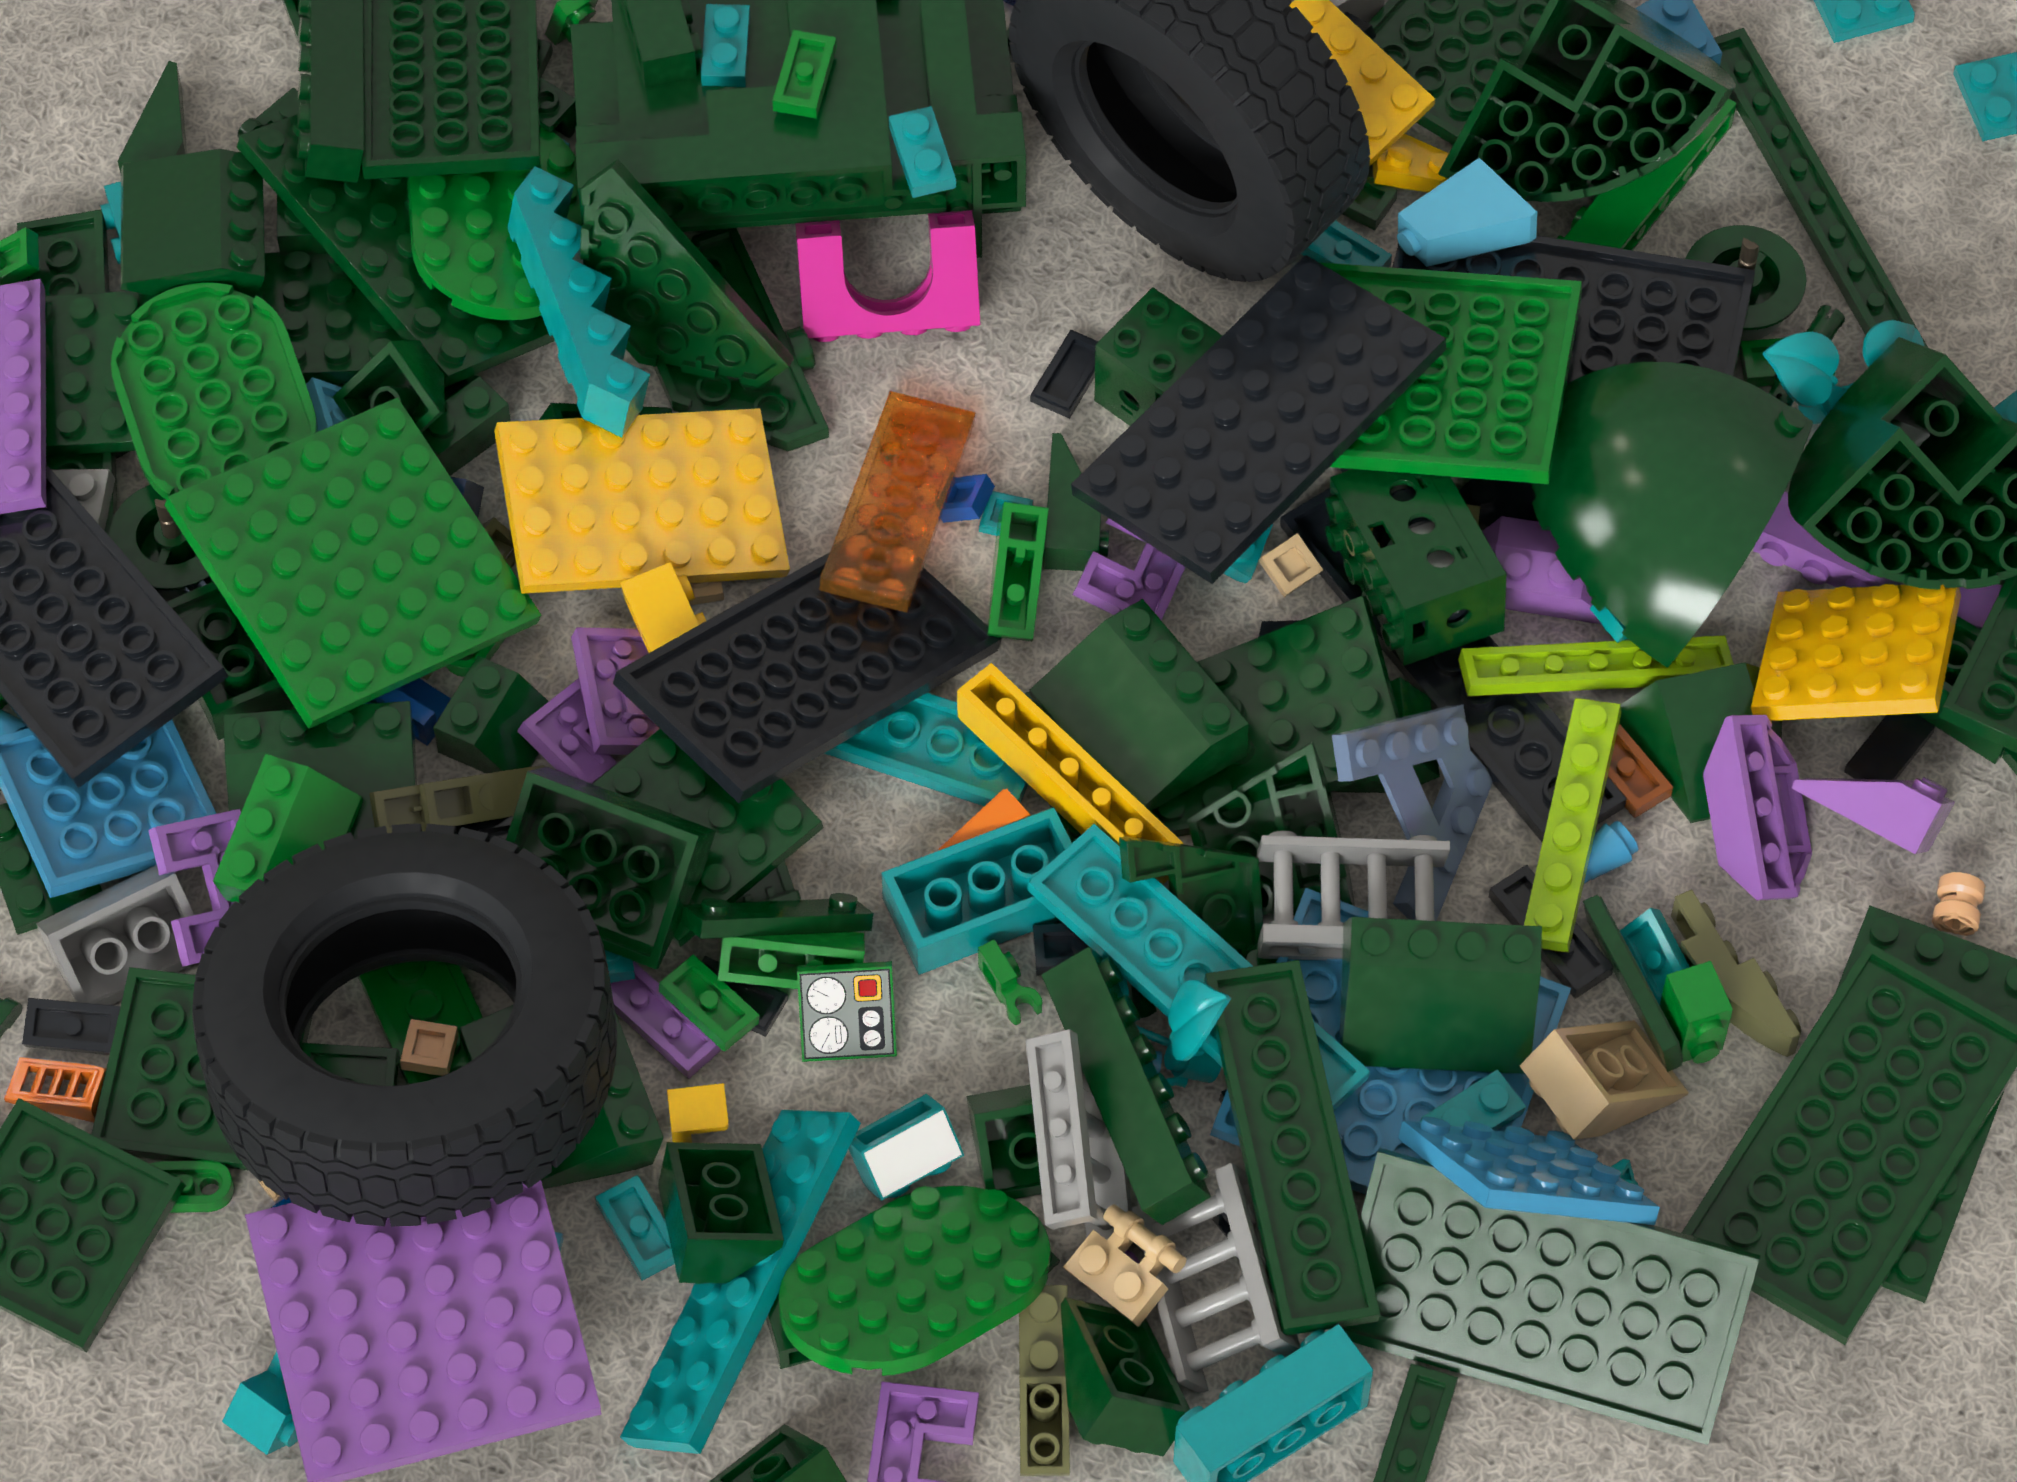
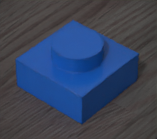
M987 474L950 478L935 512L943 523L980 519L995 485Z

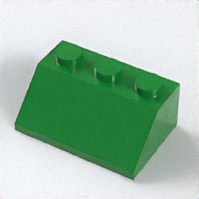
M265 754L213 879L214 884L225 900L239 903V896L258 879L264 882V874L286 859L293 865V855L316 844L324 850V841L350 833L363 802L362 796L308 766Z

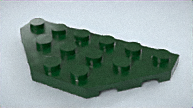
M619 159L587 180L581 189V205H584V224L581 227L580 260H583V265L612 278L604 313L631 326L626 350L639 364L656 367L658 360L664 361L665 364L681 367V372L713 379H716L718 374L741 379V384L753 387H760L790 367L794 360L792 354Z
M737 228L710 230L693 236L691 242L792 354L794 360L790 367L760 387L741 384V379L719 374L716 379L684 373L681 372V367L665 364L664 361L658 360L654 369L672 409L682 413L760 408L767 444L787 452L829 438L828 425L805 375L796 361L785 332Z

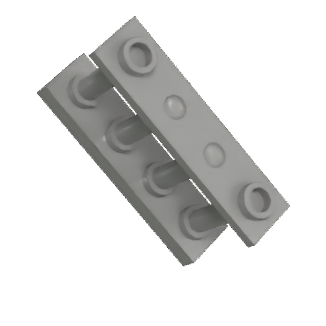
M1276 831L1269 835H1262L1257 850V858H1259V862H1274V921L1262 926L1258 939V958L1278 959V957H1289L1288 959L1297 960L1342 959L1343 922L1340 919L1339 864L1367 865L1369 918L1388 919L1386 866H1414L1416 920L1435 921L1433 867H1444L1450 852V841H1437L1435 837L1429 835H1418L1409 840L1302 837L1290 831ZM1293 863L1321 864L1322 922L1317 925H1298V922L1293 920Z
M1068 1029L1025 1039L1045 1226L1054 1230L1085 1223L1086 1238L1094 1230L1108 1240L1114 1232V1227L1104 1220L1103 1215L1107 1208L1115 1204L1125 1212L1132 1211L1129 1179L1081 1069L1078 1035Z
M1232 1163L1214 1170L1219 1188L1216 1189V1195L1164 1225H1161L1143 1212L1140 1204L1132 1207V1211L1144 1220V1226L1157 1236L1163 1234L1167 1238L1223 1212L1227 1215L1231 1231L1228 1232L1226 1239L1186 1256V1264L1180 1272L1173 1273L1164 1266L1156 1276L1168 1288V1291L1157 1303L1170 1352L1167 1362L1177 1383L1197 1393L1209 1391L1203 1368L1260 1344L1279 1355H1284V1357L1300 1349L1297 1334L1285 1335L1281 1332L1246 1171ZM1140 1248V1250L1143 1252V1254H1144V1256H1145V1252H1146V1251H1144L1142 1248ZM1234 1256L1239 1258L1243 1275L1240 1276L1238 1283L1188 1305L1185 1304L1180 1280ZM1248 1300L1251 1302L1255 1317L1251 1322L1252 1326L1197 1349L1191 1324Z

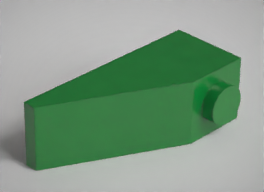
M1004 502L998 515L987 636L1033 641L1049 508Z

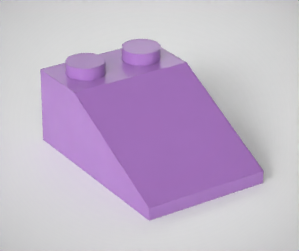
M1923 777L1922 780L1918 778L1915 780L1804 778L1795 780L1791 786L1795 791L1914 854L1930 850L1955 803L1945 797L1948 791L1947 788L1926 777Z

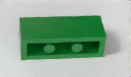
M839 932L721 938L718 981L798 989L797 967L863 963L865 954L864 933Z

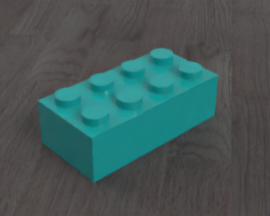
M1054 807L881 872L882 899L918 975L978 953V947L994 939L999 945L1033 932V925L1054 924L1060 921L1027 891L1028 882L1072 844Z
M1339 1324L1327 1332L1319 1329L1311 1333L1301 1342L1300 1349L1287 1357L1280 1354L1271 1358L1259 1370L1260 1374L1245 1383L1243 1380L1233 1382L1220 1393L1217 1401L1206 1408L1196 1406L1179 1419L1175 1431L1173 1462L1187 1482H1249L1368 1406L1373 1368Z

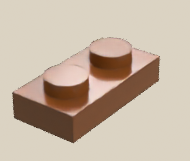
M1619 724L1608 777L1627 798L1625 808L1636 818L1669 798L1672 794L1673 786Z

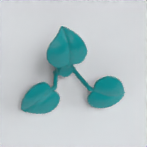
M1896 320L1883 321L1876 324L1867 332L1863 342V358L1866 365L1869 367L1898 337L1924 346L1920 332L1914 325ZM1802 332L1784 337L1768 347L1762 354L1774 369L1787 395L1798 404L1799 411L1813 421V424H1820L1837 401L1853 384L1840 387L1836 385L1838 379L1833 374L1839 365V353L1833 342L1821 333Z
M1123 978L1119 986L1123 996H1129L1128 984L1126 979ZM1188 980L1177 991L1168 1015L1169 1026L1172 1030L1169 1038L1137 1025L1140 1034L1143 1033L1149 1040L1167 1047L1164 1055V1064L1174 1075V1077L1166 1078L1171 1087L1179 1086L1185 1088L1188 1079L1212 1083L1218 1077L1221 1070V1065L1208 1055L1201 1046L1214 1028L1231 997L1201 981Z

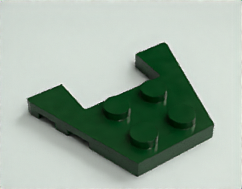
M1128 836L1119 837L1123 879L1131 883L1168 875L1169 891L1245 959L1247 958L1248 953L1258 943L1263 926L1259 858L1247 853ZM1131 985L1132 1000L1140 1018L1148 1017L1157 1012L1156 1007Z

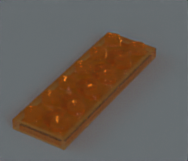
M893 391L889 392L822 572L819 590L908 612L974 427L976 412Z

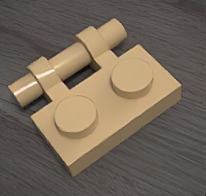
M1113 1204L1107 1208L1103 1215L1104 1220L1114 1227L1112 1235L1106 1240L1096 1231L1092 1230L1063 1268L1076 1280L1139 1327L1168 1291L1166 1285L1157 1279L1156 1276L1164 1266L1173 1273L1180 1272L1185 1266L1187 1259L1175 1250L1176 1245L1173 1241L1163 1234L1157 1236L1144 1226V1220L1131 1210L1125 1212ZM1133 1242L1146 1251L1144 1258L1139 1264L1125 1254Z

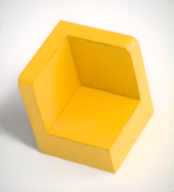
M724 1083L667 1089L673 1142L692 1143L691 1134L726 1131L729 1128Z

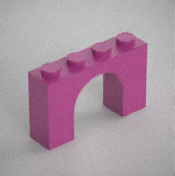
M972 210L928 213L930 266L928 272L915 290L905 296L890 300L866 296L849 282L844 272L839 220L795 223L802 323L808 338H813L818 342L834 341L839 336L857 335L860 338L871 339L880 337L885 332L901 331L905 335H920L925 333L927 329L945 328V330L950 332H962L970 329L971 326L981 325L975 224Z

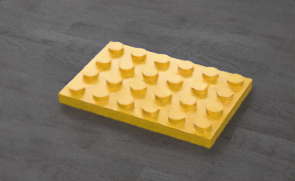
M760 408L638 415L622 438L583 418L497 422L494 433L521 594L621 588V582L671 562L677 577L685 574L689 583L782 578L788 575L790 565Z

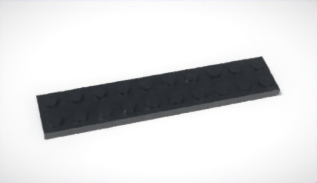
M1329 488L1281 516L1280 527L1289 538L1297 533L1322 567L1321 577L1341 601L1345 603L1362 596V590L1358 583L1351 584L1345 572L1342 554L1340 551L1334 552L1327 540L1325 528L1330 525V516L1326 508L1325 499L1330 496ZM1376 616L1373 617L1381 649L1412 686L1430 697L1432 710L1452 705H1464L1465 719L1469 731L1470 751L1488 769L1495 787L1539 840L1543 842L1568 728L1538 693L1467 696L1458 661L1461 649L1499 647L1490 636L1403 666L1396 651H1389L1385 646L1380 630L1381 624ZM1607 777L1597 825L1624 809L1627 798L1609 777Z

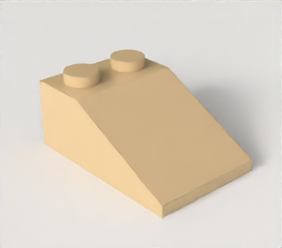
M1635 1020L1554 1029L1520 1065L1523 1072L1529 1078L1532 1090L1545 1100L1556 1115L1559 1127L1566 1134L1570 1135L1573 1140L1605 1135L1669 1106L1689 1093L1672 1070L1666 1071L1651 1041Z

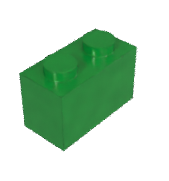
M1708 961L1667 974L1660 1007L1680 1043L1683 1062L1693 1060L1694 1063L1699 1064L1712 1060L1720 1053V1050H1723L1733 1011L1712 962Z

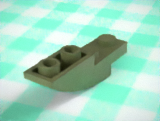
M545 765L369 793L374 826H386L387 833H392V825L421 823L422 831H425L427 824L460 826L513 816L527 771L543 768Z
M1692 889L1675 896L1671 917L1685 939L1681 941L1680 949L1690 967L1708 961L1712 962L1733 1008L1730 1023L1763 1046L1788 1057L1795 1054L1801 1035V1026L1795 1013L1791 1009L1785 1010L1779 1000L1777 985L1772 975L1768 971L1762 972L1755 958L1739 964L1737 953L1728 940L1723 941L1715 929L1716 922L1710 907L1705 902L1700 903Z
M1045 1285L1034 1302L1019 1313L1020 1476H1070L1069 1408L1067 1406L1060 1305L1065 1297L1068 1298V1285Z

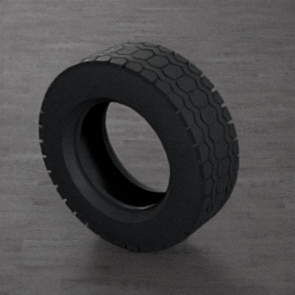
M1017 0L1013 7L1009 24V40L1011 41L1012 59L1016 63L1014 67L1020 84L1024 86L1023 91L1032 110L1038 111L1035 114L1046 134L1053 136L1051 139L1052 143L1065 160H1071L1072 163L1069 166L1085 185L1090 183L1092 185L1090 190L1107 207H1114L1112 212L1131 228L1136 226L1138 233L1155 245L1159 243L1160 249L1178 261L1183 259L1184 264L1201 272L1206 271L1207 274L1222 279L1228 278L1231 281L1253 282L1267 279L1290 265L1338 219L1360 194L1367 180L1370 157H1368L1370 155L1368 136L1365 135L1367 129L1362 112L1358 111L1360 108L1351 86L1345 85L1348 80L1337 60L1329 59L1333 54L1320 35L1311 32L1314 27L1297 7L1292 9L1289 6L1292 3L1291 0Z
M420 823L392 825V833H387L386 826L357 831L359 839L355 840L351 833L324 841V850L316 844L293 855V865L286 859L264 874V882L258 879L239 896V903L234 901L220 919L219 927L216 926L204 948V954L202 953L194 982L192 1004L193 1027L209 1101L218 1125L238 1159L242 1161L243 1165L260 1182L263 1181L265 1186L284 1199L290 1198L293 1204L316 1214L320 1210L322 1216L349 1223L352 1217H354L356 1224L384 1227L387 1218H389L391 1227L421 1225V1217L426 1216L427 1224L457 1219L455 1210L460 1209L462 1216L466 1217L491 1208V1198L499 1205L522 1193L523 1184L530 1188L552 1172V1166L557 1168L576 1149V1143L580 1144L594 1125L595 1118H598L606 1101L608 1090L610 1091L616 1062L617 1023L604 945L591 913L573 886H570L569 882L551 865L547 866L544 860L525 848L520 851L519 845L497 836H493L490 840L488 833L461 827L457 834L455 826L427 824L424 832ZM421 961L446 962L462 966L480 973L496 983L514 1003L505 1027L490 1046L465 1066L429 1081L399 1086H379L347 1080L316 1064L299 1046L302 1034L311 1016L324 1000L348 981L385 966Z

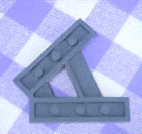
M1464 705L1446 706L1332 735L1339 782L1355 781L1378 775L1407 840L1418 835H1429L1435 837L1437 841H1450V852L1444 867H1433L1435 921H1437L1493 783L1488 769L1470 751L1469 731L1465 719ZM1437 759L1445 779L1431 809L1412 765ZM1408 866L1393 902L1408 920H1416L1414 866Z

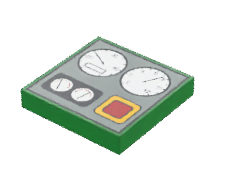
M892 961L797 967L802 1062L897 1056Z

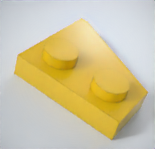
M1403 134L1373 163L1374 184L1430 192L1447 180V178L1438 173L1449 153L1407 134Z

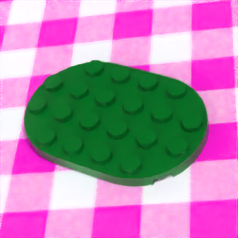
M540 127L541 169L574 185L567 219L582 226L576 156L559 136L552 131L549 132ZM532 169L408 177L411 250L415 267L425 284L431 290L436 287L440 292L451 298V305L457 309L494 320H524L542 316L539 310L540 302L534 288H530L521 265V253L517 243L512 242L507 229L514 192Z
M194 283L179 286L145 302L131 315L132 321L124 330L122 336L116 338L111 357V372L116 393L142 471L150 485L165 500L174 493L318 432L313 403L287 329L278 313L257 295L253 298L247 294L234 291L233 285L223 283Z
M971 1186L918 1187L912 1193L889 1202L818 1242L798 1256L786 1271L779 1289V1312L783 1331L792 1345L808 1359L838 1372L852 1374L853 1368L865 1370L882 1369V1376L923 1368L1012 1318L1034 1302L1048 1280L1050 1265L1049 1237L1042 1222L1030 1209L1007 1196L1001 1190H988Z

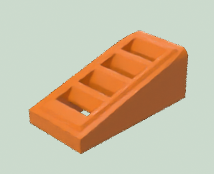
M1007 788L1003 789L946 841L939 850L1032 815Z
M20 1057L4 1100L5 1102L15 1104L18 1098L46 1112L94 1123L106 1068L89 1064ZM28 1071L37 1073L30 1092L21 1091ZM46 1076H51L53 1079L48 1093H40ZM63 1079L70 1081L65 1096L58 1095ZM80 1083L86 1084L82 1098L75 1097Z

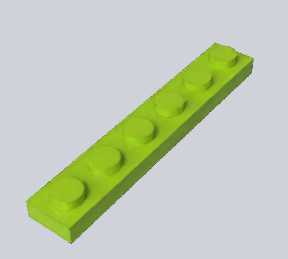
M1726 635L1692 637L1668 668L1642 651L1630 640H1623L1619 643L1616 641L1462 648L1458 659L1467 696L1647 687L1656 680L1734 665Z
M1575 698L1524 922V926H1542L1541 949L1569 953L1621 718V704Z

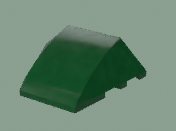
M1744 662L1656 680L1621 703L1619 724L1673 786L1670 797L1690 823L1710 819L1703 772L1725 718L1731 715H1752L1751 704L1760 670L1757 666ZM1782 720L1771 721L1773 724L1771 729L1782 739Z
M1313 742L1187 818L1193 846L1247 853L1257 857V850L1262 835H1269L1276 831H1290L1302 837L1342 838L1328 780ZM1259 862L1263 915L1274 914V862ZM1293 863V916L1296 914L1305 888L1321 893V864ZM1339 864L1340 901L1355 906L1349 865Z

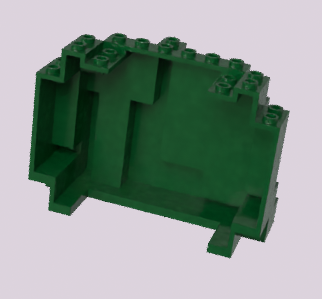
M611 0L613 22L590 21L584 24L570 25L577 126H575L577 143L575 144L582 226L584 224V205H581L582 187L587 180L617 159L620 160L682 232L972 210L975 224L977 258H982V214L1021 211V207H1026V149L1021 111L1018 112L1017 94L1013 93L1003 0H689L693 24H688L690 33H698L702 53L706 4L750 5L746 87L702 86L701 58L696 59V78L645 88L621 0ZM793 30L833 36L837 39V49L817 119L773 111L772 100ZM932 106L956 177V188L912 198L889 128V116Z

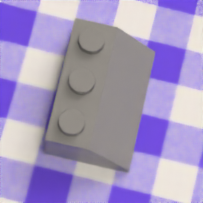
M157 865L36 923L55 965L76 1002L113 1005L121 1001L129 967L174 973L189 967H182L171 921L193 916L194 913L175 872L159 876Z

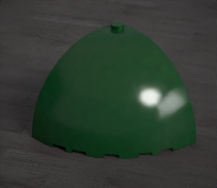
M1549 0L1518 59L1500 58L1438 174L1449 179L1480 158L1525 201H1569L1602 194L1642 178L1678 155L1704 131L1719 113L1736 87V83L1720 65L1702 51L1621 0Z
M1898 337L1849 387L1812 435L1801 454L1790 481L1788 491L1790 514L1816 541L1843 560L1865 570L1871 575L1924 589H1940V585H1944L1945 588L1964 587L1966 589L2000 584L2001 580L2017 575V423L2002 418L1946 354Z
M1637 362L1600 369L1566 384L1549 484L1532 483L1533 491L1537 496L1532 505L1542 530L1551 531L1559 545L1555 554L1561 565L1573 581L1581 578L1586 585L1588 594L1592 598L1591 603L1599 612L1607 608L1626 627L1622 631L1624 636L1642 651L1668 668L1721 599L1764 531L1792 478L1813 421L1805 417L1797 408L1788 406L1755 385L1709 368L1672 362Z

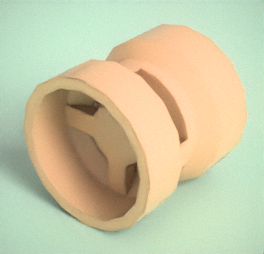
M1951 872L1941 876L1937 889L1940 903L1935 905L1932 918L1934 927L1939 931L1964 936L1977 932L1981 917L1977 906L1984 899L1986 887L1984 882L1976 876L1962 872Z

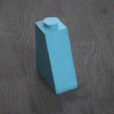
M1480 158L1398 213L1397 240L1406 254L1410 256L1415 255L1426 267L1527 244L1536 239L1537 211Z

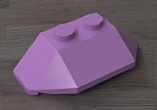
M1501 516L1482 531L1507 574L1505 609L1601 624L1590 610V607L1593 605L1591 603L1592 598L1588 594L1584 582L1581 578L1573 581L1558 560L1555 552L1559 545L1551 531H1543L1537 521Z
M1731 715L1726 717L1703 772L1718 865L1757 901L1796 898L1801 889L1799 885L1806 874L1812 856L1803 797L1801 793L1791 788L1794 781L1799 779L1797 763L1782 739L1771 729L1773 724L1767 715Z

